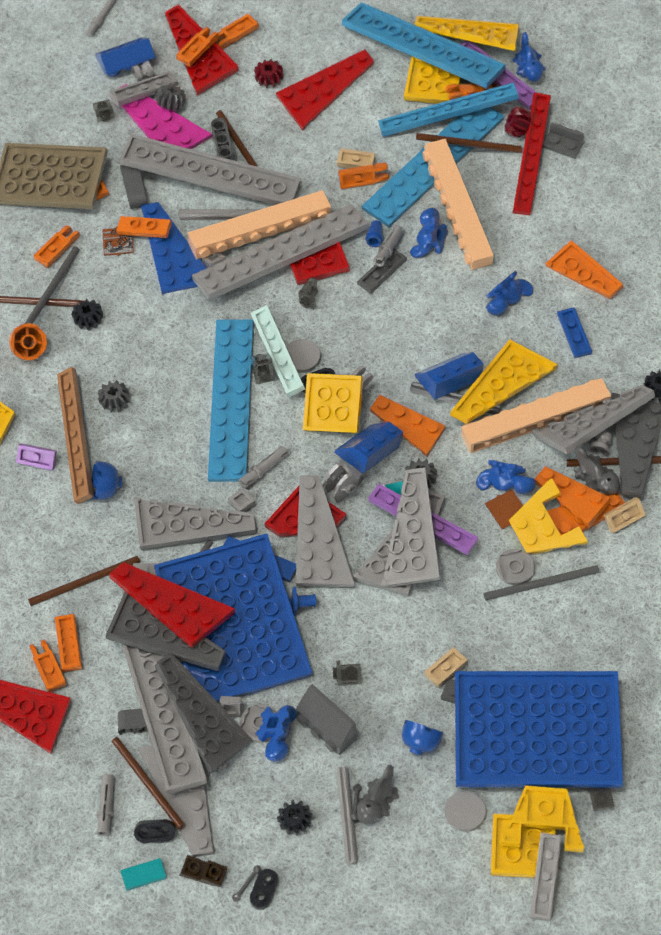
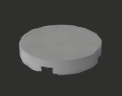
M298 339L286 346L298 373L312 371L319 364L320 350L314 342L307 339Z
M509 549L503 552L496 562L497 575L502 581L510 585L528 582L535 572V562L529 553L522 552L520 549Z
M256 704L251 708H247L241 715L240 727L252 739V742L263 743L255 733L263 724L261 713L269 705ZM269 706V707L273 710L274 713H277L274 708H272L271 706Z
M461 791L455 793L448 799L445 805V818L447 823L455 830L463 832L476 830L485 819V804L478 795L472 792Z

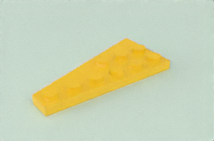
M416 16L415 20L416 26L432 33L515 51L519 24Z
M509 339L454 406L450 416L468 424L557 369L558 364Z

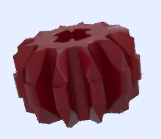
M272 58L269 61L264 59L263 63L258 62L257 67L254 69L256 82L260 86L265 84L266 88L269 85L274 88L275 83L280 85L284 77L282 65H279L278 61L273 62Z
M517 106L512 109L506 119L505 132L518 138L524 135L530 125L531 112Z

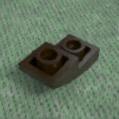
M187 854L179 876L211 886L221 887L228 867L211 860L206 862Z

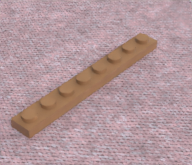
M70 367L57 374L73 499L74 502L80 504L94 497L77 373L75 368Z

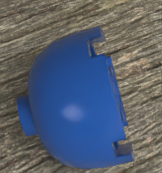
M95 461L96 464L93 466L91 481L96 492L93 491L94 497L92 498L96 500L109 499L116 494L118 488L122 487V476H119L118 470L111 463Z
M405 720L402 728V740L410 748L409 752L420 756L422 752L430 753L439 746L444 734L441 731L409 720Z

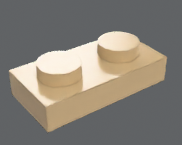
M340 148L337 167L354 168L374 165L375 153Z
M635 497L603 516L609 530L615 533L646 516L640 499Z
M453 647L424 673L437 688H440L455 675V671L462 669L468 660Z

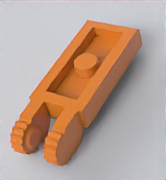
M246 14L222 28L218 32L219 37L215 42L223 50L230 44L258 29L259 24L249 14Z
M205 27L176 54V59L190 67L215 43L219 34L213 32L208 37L210 29Z
M449 84L445 87V90L449 94V100L492 89V86L490 84L487 88H484L477 84Z
M381 162L375 165L338 170L340 188L345 189L385 181L389 179L387 172L377 173L376 175L375 172L387 170L388 164Z
M66 225L59 232H56L34 254V260L49 268L79 238L80 233L75 230L66 238L71 232V227Z
M46 640L41 641V646L45 652L39 655L34 644L29 645L33 654V660L47 692L67 686Z

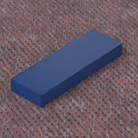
M575 307L557 311L558 319L574 359L591 355L592 349Z

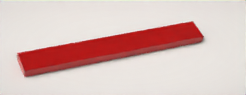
M536 92L533 94L530 110L531 120L525 138L513 214L530 216L551 95Z

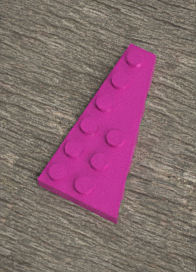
M150 97L122 105V108L149 139L193 149L212 138L210 132L172 110L162 109L161 106L157 105V101Z

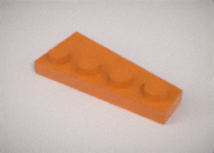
M572 240L545 263L546 267L609 299L623 288V284Z
M380 394L370 408V412L381 421H389L402 430L403 437L426 457L445 430V425Z
M546 466L535 478L536 485L540 488L552 478L561 494L555 499L559 501L562 507L569 509L574 517L580 518L588 528H590L610 503V497Z
M618 492L614 495L604 494L610 497V503L590 528L604 521V514L625 503ZM561 506L547 510L560 535L578 526L582 532L589 529L580 518L574 517L572 512L566 507Z

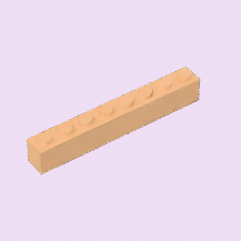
M446 139L426 143L422 156L429 165L428 171L430 176L434 177V186L436 191L439 190L440 201L446 207L447 218L452 221V230L458 236V245L465 253L464 259L466 264L470 265L471 270L491 265L494 257Z
M323 190L190 231L188 232V244L195 259L205 258L218 252H224L269 236L291 231L313 220L326 217L327 214L331 213V205Z
M602 378L590 380L586 384L573 386L563 392H555L551 396L538 398L534 402L521 404L510 410H503L499 414L486 416L476 422H469L461 426V436L469 453H473L531 433V430L537 427L538 429L548 427L547 423L563 421L566 415L593 405L597 407L602 405L603 400L608 398L611 400V395Z

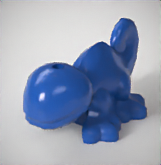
M527 32L522 34L521 50L515 54L513 62L519 66L516 75H521L523 78L527 77L530 81L534 82L541 79L546 68L543 67L539 60L542 55L538 54L531 47Z
M428 208L420 215V223L423 227L416 238L419 245H415L410 250V255L414 258L425 256L432 248H435L436 253L441 254L444 249V239L448 235L447 225H439L438 210L436 208Z
M515 270L486 295L488 298L495 296L486 305L487 311L495 316L503 314L507 310L508 304H515L520 300L521 293L525 296L533 294L532 284L525 279L515 280L514 278L517 275Z
M489 460L488 464L492 468L481 472L476 479V485L481 491L488 489L492 484L497 490L504 491L514 486V490L517 493L528 494L533 491L536 485L534 478L518 475L525 473L526 469L523 466L496 460Z
M291 705L281 707L277 713H274L268 706L261 713L263 724L255 734L262 742L271 737L265 749V756L270 761L278 762L288 754L289 747L285 739H287L290 733V722L296 719V709Z

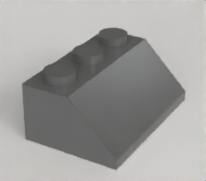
M311 684L296 707V719L302 726L307 725L316 739L321 738L326 742L325 746L329 751H335L340 755L357 739L356 723L317 687Z

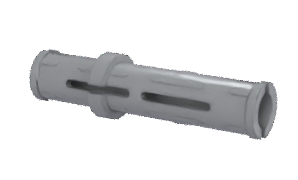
M394 226L385 243L379 247L378 254L373 259V262H376V266H384L387 258H390L393 254L394 247L404 234L401 226Z
M281 445L258 465H253L248 473L238 479L241 482L240 485L247 489L257 479L263 478V475L289 455L287 449Z
M104 774L101 777L100 804L96 814L98 818L96 833L99 836L110 835V820L113 818L111 808L115 778L111 774Z

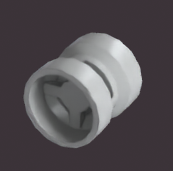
M149 61L143 62L140 66H132L135 79H138L136 80L137 82L154 76Z
M603 431L593 437L594 442L591 443L590 452L596 455L597 450H600V456H607L610 449L608 445L611 444L613 438L612 435L607 431Z

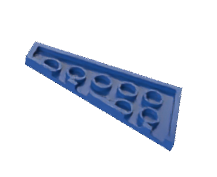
M159 202L141 205L144 218L171 220ZM172 220L168 238L148 237L162 294L198 287L193 281L192 275L207 269L200 259H195L188 242Z

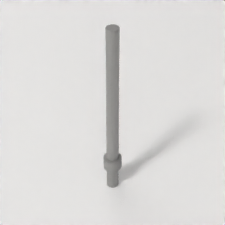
M108 0L98 16L93 18L91 26L86 32L88 37H92L96 29L101 27L103 19L116 0Z

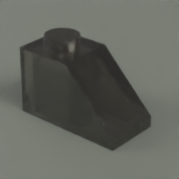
M270 354L252 356L251 366L255 383L261 384L274 381L273 364Z

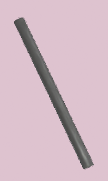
M74 246L24 324L34 323L80 251L78 247Z
M598 565L485 592L483 595L486 601L599 573Z

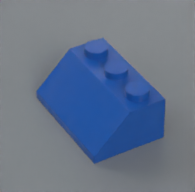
M141 37L95 54L104 74L110 75V77L120 74L119 71L126 69V71L132 70V66L137 64H143L146 61L151 63V59L155 58L150 40L146 37Z
M474 352L462 353L415 373V377L436 400L473 384L483 372L484 364Z
M389 421L372 424L337 448L334 453L364 474L399 448L403 431Z

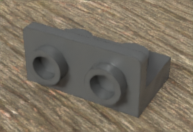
M551 123L550 131L543 142L542 148L575 159L583 145L584 133L560 124Z

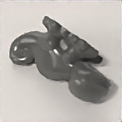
M577 446L575 453L580 467H574L573 469L575 478L586 481V486L598 492L601 490L607 495L616 494L620 489V482L616 473L613 472L614 470L607 469L606 466L602 467L599 455L593 456L590 454L588 456L582 447Z
M388 765L385 768L381 778L369 781L367 783L369 787L368 793L364 794L363 798L358 799L357 818L361 823L371 824L377 818L390 816L388 811L390 809L389 803L399 799L398 788H392L394 773L392 765Z

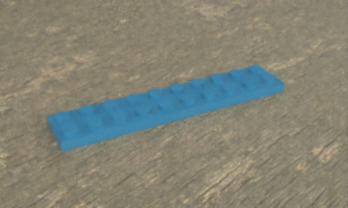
M362 2L342 19V26L484 88H487L505 70L506 64Z
M492 107L457 116L438 135L482 141L504 120V115ZM448 144L456 164L474 148ZM425 147L362 205V210L389 228L434 186V177L430 176L428 171L429 165L422 156Z
M253 319L216 320L208 482H239L238 479L247 473Z

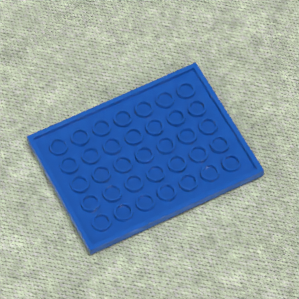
M267 533L154 565L158 577L235 608V614L205 637L226 652L220 670L216 671L182 661L184 667L218 703H220L221 696L242 697L313 676Z
M455 671L456 787L622 788L618 671Z

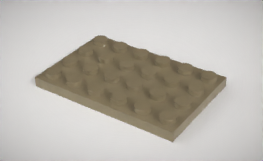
M5 143L0 159V204L94 209L108 154L107 148Z

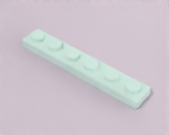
M266 305L252 312V318L288 398L305 390L268 306Z

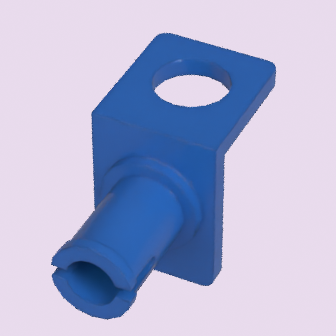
M296 587L292 588L291 598L288 599L294 616H296L299 607H316L315 594L298 596Z

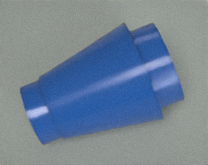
M378 220L371 222L365 237L367 244L371 247H378L383 242L382 223Z

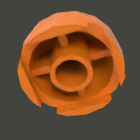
M21 324L14 328L10 334L9 348L19 359L34 360L46 350V335L35 324Z

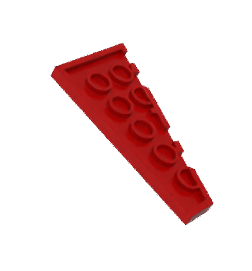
M179 4L165 12L166 20L180 51L202 28ZM216 42L190 67L184 64L196 95L201 94L239 71L238 65Z
M364 49L276 92V97L303 131L347 87H350L359 76H362L374 64V60Z
M125 562L109 573V578L191 648L235 614V608Z
M0 680V722L52 754L71 703V698Z

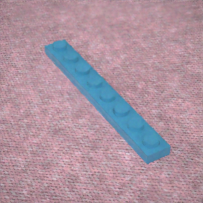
M510 83L378 120L384 137L517 100L519 96L515 84Z

